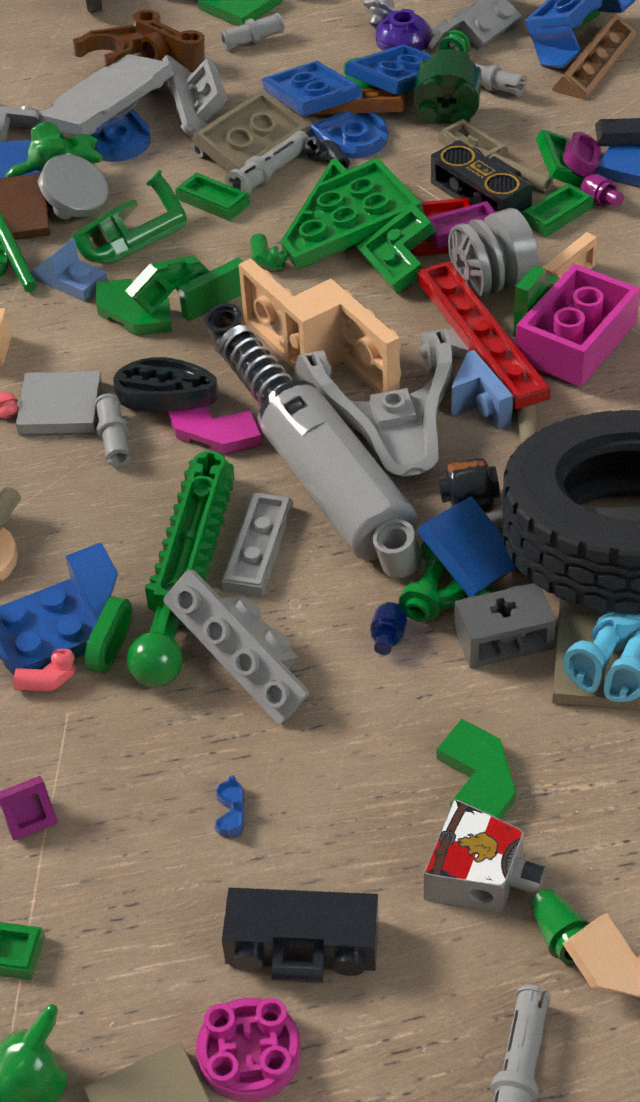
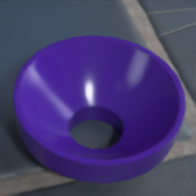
M410 9L392 11L376 28V44L381 50L405 44L422 51L428 47L431 41L430 25Z

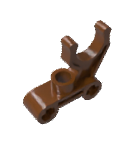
M153 10L135 12L132 16L133 25L93 30L73 39L74 56L84 57L87 53L95 50L113 51L104 55L105 67H109L127 54L134 55L135 53H140L145 58L163 61L162 59L169 55L190 72H194L205 60V36L203 33L195 30L179 32L161 23L160 14Z

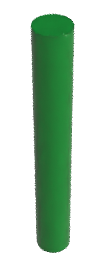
M0 211V242L24 291L32 292L37 288V283Z

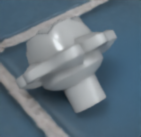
M364 0L363 2L364 9L372 16L369 24L374 28H377L378 24L392 11H398L394 8L392 0Z

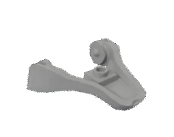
M447 329L421 333L420 355L423 358L426 370L434 372V377L422 389L411 394L405 388L371 394L369 402L349 400L331 380L332 367L327 361L324 350L298 355L292 381L305 380L313 383L342 420L362 434L379 460L384 472L396 477H412L433 468L439 460L436 415L439 404L453 381V356Z

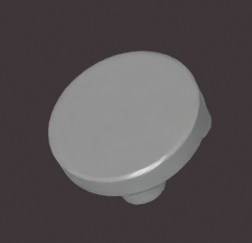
M59 155L51 158L45 164L38 178V186L43 196L53 206L54 213L62 219H70L72 216H91L101 210L108 196V184L102 172L91 162L78 156Z

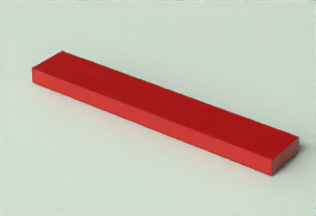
M450 261L417 271V282L470 351H476L513 395L512 407L515 410L550 399L551 388Z

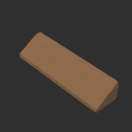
M614 13L554 85L552 90L585 100L638 33Z

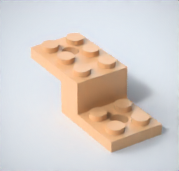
M252 259L239 264L244 322L252 327L255 333L291 367L295 369L298 355L324 350L331 367L344 362L377 393L400 389L402 374L400 369L401 341L399 336L393 329H389L378 320L370 309H366L355 300L348 290L343 289L334 280L329 279L294 296L288 288H283L273 279L268 270H263Z

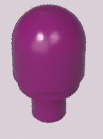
M591 174L581 184V190L594 197V204L598 206L611 204L618 207L624 200V195L617 192L613 181L602 175Z

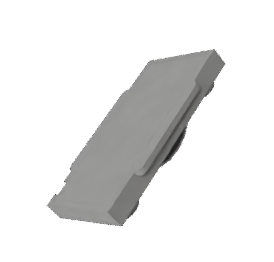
M127 54L109 67L101 68L56 99L57 101L51 104V108L42 110L39 113L40 123L48 121L56 124L59 131L77 135H91L96 131L97 127L110 118L128 113L135 107L142 96L151 90L160 88L164 81L175 75L172 64L170 62Z

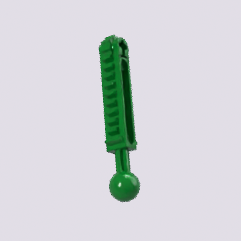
M216 451L200 452L193 460L188 462V470L184 471L185 481H181V492L177 494L178 504H174V515L170 516L171 527L166 528L167 539L162 541L163 551H159V563H156L154 566L155 575L150 576V583L145 585L148 609L156 613L150 632L135 639L128 649L127 666L138 683L151 688L164 686L175 680L183 664V653L175 641L178 626H185V624L171 611L163 599L187 570L196 571L207 582L206 573L210 572L209 561H213V549L217 548L216 537H220V525L224 523L223 514L227 513L226 502H230V491H233L234 466L225 459L224 455Z

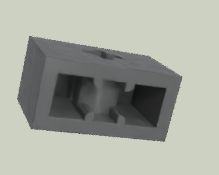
M534 583L514 586L506 590L480 596L474 595L455 601L454 630L470 668L554 649L556 619L542 589Z

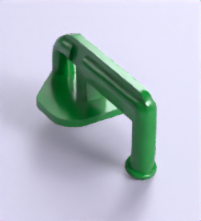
M158 170L147 181L146 185L154 189L167 212L128 231L123 221L138 206L136 200L128 201L104 213L70 236L71 239H75L77 249L85 259L101 264L115 263L185 226L187 222L186 213L171 186L161 175V170ZM102 233L108 243L95 249L90 238Z

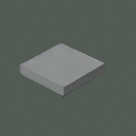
M100 371L25 373L16 421L18 435L95 433L98 414L95 400L100 396L102 383Z

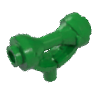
M424 540L421 544V554L423 559L426 560L427 566L422 578L416 583H409L403 588L399 596L401 610L408 618L417 622L432 621L438 617L440 612L455 607V601L469 597L452 575L451 583L445 589H437L441 574L447 569ZM487 587L476 595L492 593L493 589Z

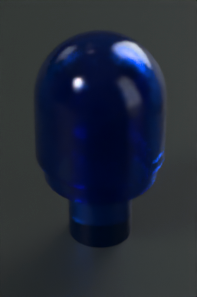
M386 602L381 604L374 612L370 632L372 639L375 641L374 650L380 655H388L391 652L392 646L397 645L404 637L408 618L401 605L394 602Z

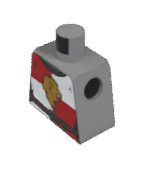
M454 799L424 871V900L500 912L505 907L512 887L533 894L540 892L545 878L546 866L522 859L524 832L520 828Z

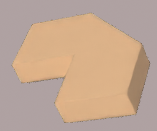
M608 913L599 916L562 943L591 988L610 993H621L640 999V952L636 955L633 953Z

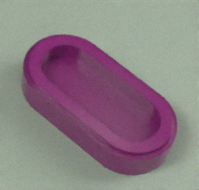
M574 132L566 144L563 161L572 171L587 177L593 174L598 167L601 147L597 145V141L583 132Z

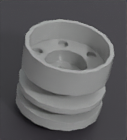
M508 208L489 214L484 218V221L474 219L467 224L461 223L450 229L448 250L451 264L479 299L489 294L493 295L500 292L503 286L509 289L516 287L531 267H539V254L532 229L525 217L517 209Z

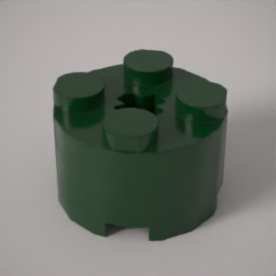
M440 49L436 51L435 56L428 58L426 61L425 59L421 61L417 70L414 103L418 111V118L423 123L454 124L462 119L470 123V119L476 114L480 103L481 68L469 60L467 53L455 49Z

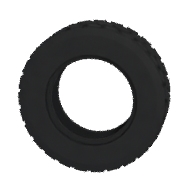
M640 410L603 411L587 415L583 414L544 427L518 446L507 462L503 477V540L506 551L512 562L516 564V567L528 579H531L534 584L549 593L555 594L556 597L592 609L634 615L640 614V521L604 516L585 509L580 505L595 499L611 496H640Z

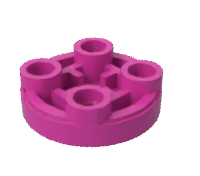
M241 998L226 1004H216L210 1007L204 1015V1023L201 1026L196 1042V1054L200 1072L206 1083L215 1092L231 1100L254 1102L269 1098L280 1092L293 1079L301 1060L299 1031L295 1021L288 1014L286 1006L275 998Z

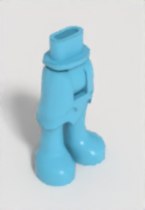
M607 611L598 619L596 626L592 630L593 643L582 640L568 648L563 659V669L570 680L580 689L594 693L604 677L605 669L612 653L624 650L621 657L615 660L606 675L604 694L610 701H633L640 697V614H621Z

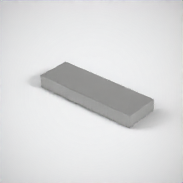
M253 492L221 580L223 592L257 597L264 596L293 509L292 497Z

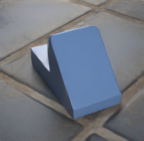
M74 238L31 271L36 281L84 302L96 294V282L108 281L106 271L79 260Z
M475 350L467 352L452 385L451 414L457 415L478 407L482 416L488 417L497 429L512 425L513 395Z

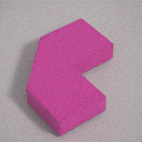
M208 406L188 410L167 411L175 436L180 440L189 443L195 440L210 445V450L222 454L262 445L261 434L250 410L212 419Z

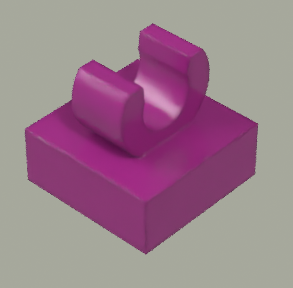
M41 776L0 791V807L13 841L58 823Z

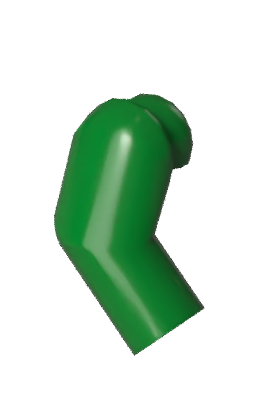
M259 233L251 237V256L254 262L271 271H279L285 267L288 254L284 248H282L281 252L278 251V246H273L268 250V242L265 235Z

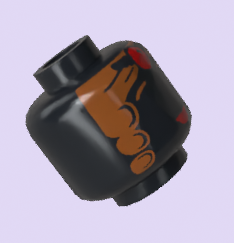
M483 458L451 462L446 469V478L439 479L442 503L450 502L451 507L472 496L481 509L487 511L493 507L494 499L500 498L496 467L489 466Z

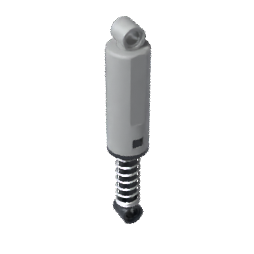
M225 303L210 309L205 316L204 322L214 348L230 365L240 381L244 383L246 389L251 392L253 398L258 401L260 406L257 416L258 427L353 553L359 559L366 561L379 560L383 571L388 576L394 578H404L416 572L422 563V555L414 531L417 526V513L318 388L313 383L305 380L292 381L290 375L285 373L282 365L277 364L275 356L270 355V350L263 346V341L257 338L252 327L245 325L240 309L236 305Z

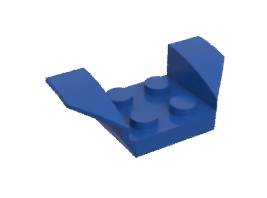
M636 0L545 1L525 20L541 66L565 68L582 52L572 30L579 27L583 23V19L590 12L596 10L607 13H623Z
M101 542L66 555L70 579L0 606V659L13 675L16 668L42 670L51 663L52 653L57 649H69L74 653L75 658L85 655L88 639L107 600L112 595L118 572Z

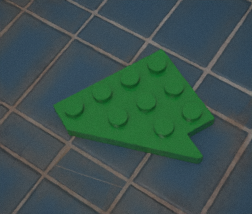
M334 158L328 164L283 236L281 245L287 251L288 259L296 269L310 266L317 260L334 253L343 252L350 246L364 241L412 204L424 214L422 203L379 158L349 170L337 158Z

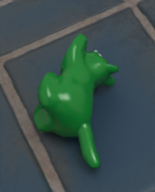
M45 121L37 124L31 130V142L28 147L27 161L12 166L5 173V178L21 176L35 170L42 172L45 164L51 158L59 155L78 156L91 162L93 165L101 162L103 156L93 149L97 144V139L93 136L78 134L65 138L56 124Z
M47 1005L29 1030L25 1028L14 1031L1 1041L0 1102H56L62 1096L67 1084V1071L58 1065L54 1052L45 1042L56 1024L58 1012L56 1005Z

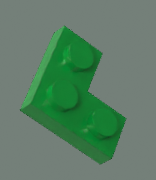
M412 204L356 247L363 258L398 294L417 279L418 270L424 269L410 250L432 235L436 230L432 222Z

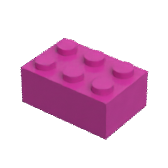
M574 263L516 325L515 344L535 369L582 387L637 324L640 288Z

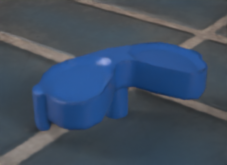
M230 775L229 780L220 783L215 790L217 801L231 809L216 820L215 830L221 836L236 838L244 830V790L242 785L236 781V777Z

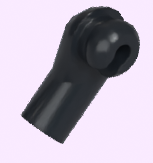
M315 136L306 140L304 149L312 160L330 163L332 159L337 158L348 169L350 161L334 141L320 140Z

